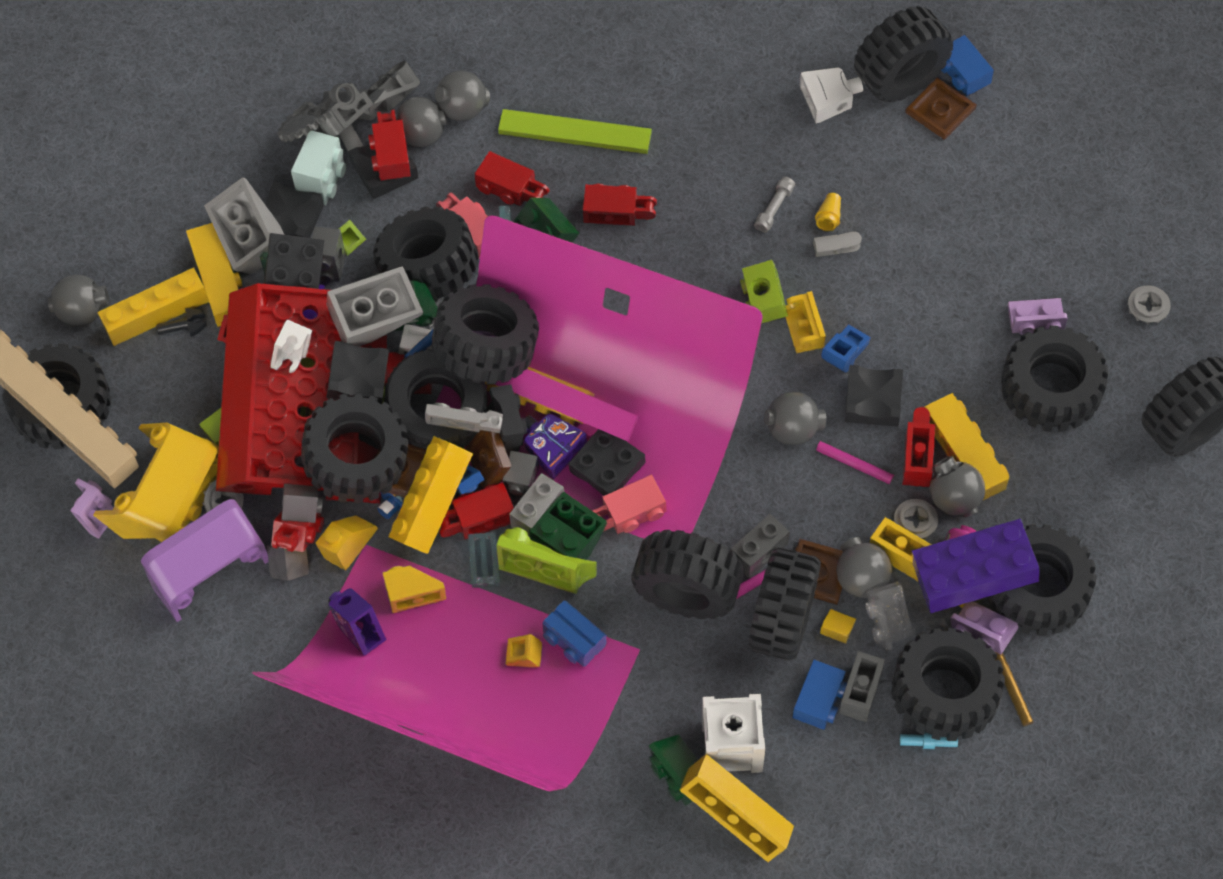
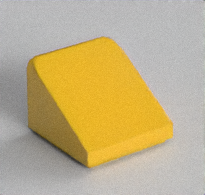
M830 609L821 626L820 634L846 644L856 619Z
M532 634L508 638L505 664L507 666L540 667L542 642Z

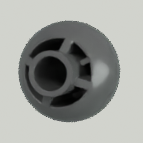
M458 70L447 74L441 79L435 91V98L439 109L444 110L446 117L455 121H467L476 117L483 107L489 104L490 92L475 74Z
M425 97L410 98L402 103L397 110L396 120H403L406 144L412 147L423 148L434 144L443 134L444 125H447V117L444 110H440L437 103Z
M84 275L66 276L54 286L51 297H48L49 310L51 313L54 312L61 322L69 326L81 327L88 325L98 318V312L101 311L102 307L109 306L107 287L105 285L98 286L93 279Z
M787 392L775 398L770 404L769 409L765 410L764 423L768 425L770 433L779 442L787 445H800L813 438L817 431L824 430L826 426V412L824 409H818L816 403L806 394Z
M953 456L946 457L934 464L933 467L937 474L930 483V493L934 504L942 512L952 516L963 515L966 518L975 514L985 495V482L981 473L969 463L956 462Z
M860 537L847 540L840 546L843 553L839 557L836 566V575L840 585L847 593L855 597L869 598L870 600L880 597L889 584L892 575V565L888 555L875 544L863 543Z

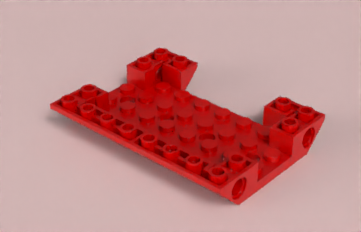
M257 283L229 293L216 491L271 495L272 487L284 488V484L313 486L312 477L308 478L304 472V467L297 466L294 461L297 457L301 456L304 426L307 419L312 417V415L309 417L300 416L297 409L308 407L313 412L318 406L323 408V402L328 400L326 397L335 341H342L326 305L327 292L331 290ZM305 310H313L316 312L317 317L307 319L302 313ZM286 320L312 330L305 358H310L314 361L315 365L313 367L306 368L299 363L296 371L289 373L290 366L293 364L289 359H284L278 370L270 367L275 342ZM387 334L360 347L386 349ZM354 432L341 434L328 445L334 456L350 464L369 462L375 458L378 451L375 447L358 439L359 433ZM321 487L317 491H324V489ZM379 492V498L370 501L367 497L363 498V502L380 504L381 492ZM333 495L332 498H329L328 496H326V500H338V499H339V497H338V496H335V495Z

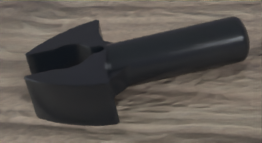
M185 308L186 315L183 319L157 324L156 331L160 335L185 329L189 331L192 337L207 326L206 321L192 323L193 319L203 318L205 314L197 309Z

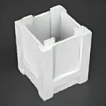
M749 694V697L714 699V696L703 697L702 732H704L705 754L709 755L727 771L751 770V773L763 772L765 741L763 738L761 694ZM725 725H742V727L737 728V731H731Z

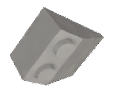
M242 177L204 206L233 270L251 275L267 263L270 233L283 235L284 233L279 223L247 179Z
M403 266L327 292L326 305L342 342L358 347L371 343L423 315L422 308Z

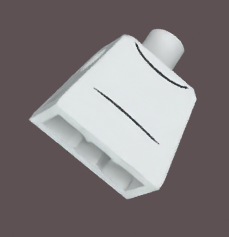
M840 68L801 73L800 88L816 124L851 109L853 94L863 92L861 79L857 77L846 80Z

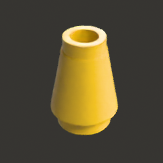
M828 193L815 215L816 225L823 231H833L840 224L841 197L838 194Z

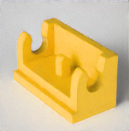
M812 291L786 299L788 316L785 318L796 353L824 348L826 335Z

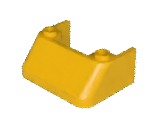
M169 423L140 424L138 429L148 436L150 444L157 448L136 491L122 493L116 498L112 510L95 511L93 516L123 539L169 538L180 528L216 457L217 448L208 440Z

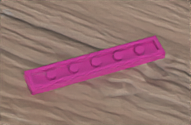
M529 369L523 371L516 378L512 377L507 382L501 383V381H497L495 383L497 386L511 384L514 393L625 441H629L639 418L637 415Z

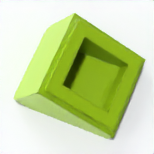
M348 220L338 228L341 230L347 256L367 240L351 220Z

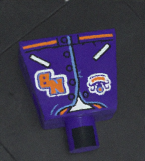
M547 414L540 422L531 415L525 417L528 434L524 439L525 448L530 455L537 456L539 465L554 480L587 443L586 433L553 414Z
M352 588L342 593L340 591L334 592L329 597L328 606L338 627L363 656L387 640L373 607ZM355 622L363 623L362 630L355 624Z

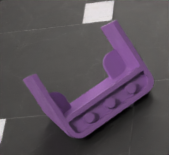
M234 499L224 501L149 550L142 557L141 564L153 590L176 622H179L182 619L178 609H184L190 605L194 596L193 588L238 558L242 562L250 563L255 562L259 558L265 564L269 561L265 546L245 513Z

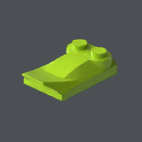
M519 527L507 529L500 535L496 545L500 570L577 594L578 589L585 582L595 578L597 575L596 561L558 554L542 544L531 541L528 533Z

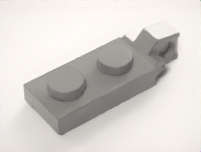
M444 403L427 404L426 424L474 432L484 430L500 433L503 414L491 410L486 413H478L473 408L462 407L461 409H454Z

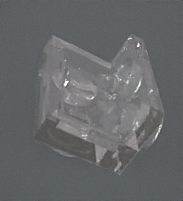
M898 581L866 592L869 602L865 606L870 619H873L875 627L872 628V634L877 644H881L888 651L893 649L892 642L914 635L902 586Z

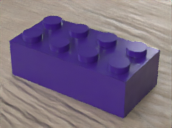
M1021 518L912 550L913 567L930 614L1039 582V566Z

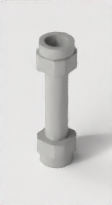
M782 177L776 185L777 192L765 212L760 213L756 219L755 229L764 233L771 229L774 215L786 196L790 197L795 187V182L791 178Z

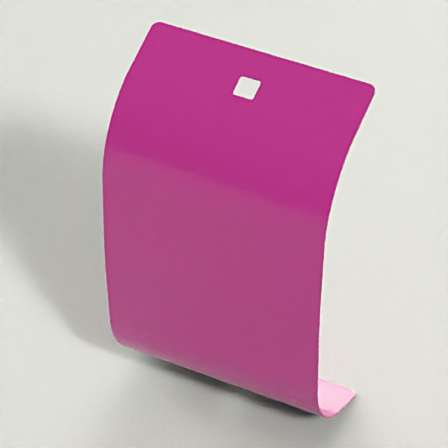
M494 215L488 216L484 221L476 286L488 284L493 288H498V286L505 288L506 292H514L519 296L520 300L524 299L530 305V309H533L539 322V331L529 367L595 394V398L639 416L627 442L645 454L646 463L631 477L625 486L652 474L666 500L667 512L656 521L651 522L648 520L639 524L637 529L629 533L644 539L653 532H662L663 530H682L685 533L691 534L713 486L736 424L752 368L763 318L762 313L756 307L509 220ZM606 288L630 296L627 315L603 307ZM444 385L436 403H444L449 405L450 408L460 409V396L453 389ZM487 391V406H488V405L491 403L492 400H491V397H490V393ZM526 402L525 406L520 404V418L531 415L540 422L546 415L534 410L535 404ZM552 411L550 412V414H553L558 418L560 417L559 414L554 413ZM577 421L574 423L575 427L586 433L587 442L598 430L586 423L582 424ZM527 433L523 436V445L519 449L520 453L529 454L524 443V439L528 435ZM569 464L554 479L555 482L564 487L566 494L593 511L603 506V495L590 484L573 475L569 470ZM539 465L536 479L540 476L541 473L549 477V475ZM605 515L602 518L607 520L609 516ZM365 545L340 592L342 593L352 588L373 607L387 640L363 656L340 630L330 610L315 636L292 663L277 672H252V674L537 788L555 791L564 789L571 784L590 757L613 712L640 649L607 637L606 646L586 666L583 667L578 662L574 664L565 657L564 650L559 645L552 646L543 637L542 623L549 614ZM396 566H411L443 582L446 600L392 613L382 572H386ZM355 622V624L362 630L363 623ZM532 634L542 642L540 667L507 666L505 664L508 638ZM397 725H401V726L407 727V728H409V729H412V730L417 731V732H419V733H422V734H424V735L417 734V733H415V732H412V731H410V730H407V729L402 728V727L397 726Z

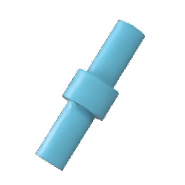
M926 732L924 735L900 734V745L923 746V749L958 747V738L957 741H947V737H940V740L931 738L932 734Z

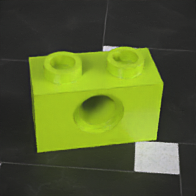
M773 260L742 268L744 278L740 279L743 293L749 296V301H746L745 304L760 310L763 316L762 323L787 317L788 313L779 275ZM762 291H767L763 295H758Z

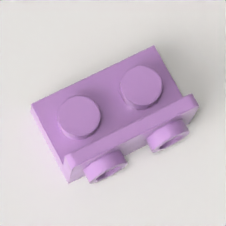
M1061 298L1008 302L1012 333L1023 335L1026 332H1031L1033 334L1035 328L1044 327V329H1049L1050 325L1058 326V329H1065L1067 314L1063 313Z
M78 478L75 484L83 494L77 498L70 511L89 534L99 539L107 529V526L94 517L93 514L99 510H112V500L101 493L103 489L95 482L89 480L86 483Z
M973 601L966 603L959 615L954 613L950 618L952 628H956V632L963 633L967 631L972 633L971 637L976 640L978 637L986 642L985 647L987 649L991 647L999 654L1003 653L1018 630V623Z

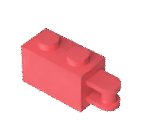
M450 192L447 194V198L443 202L438 201L436 206L443 208L444 211L446 208L452 210L465 220L475 243L478 258H480L484 221L488 216L478 202L474 203L467 196L460 201Z
M651 474L603 496V506L593 510L600 517L609 516L603 532L614 527L617 534L621 532H632L639 527V524L648 520L652 522L660 519L667 512L666 500Z

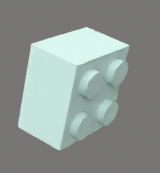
M311 130L291 170L295 190L321 194L325 206L329 198H334L337 191L336 182L339 177L342 178L346 171V163L343 160V149H341L339 138Z

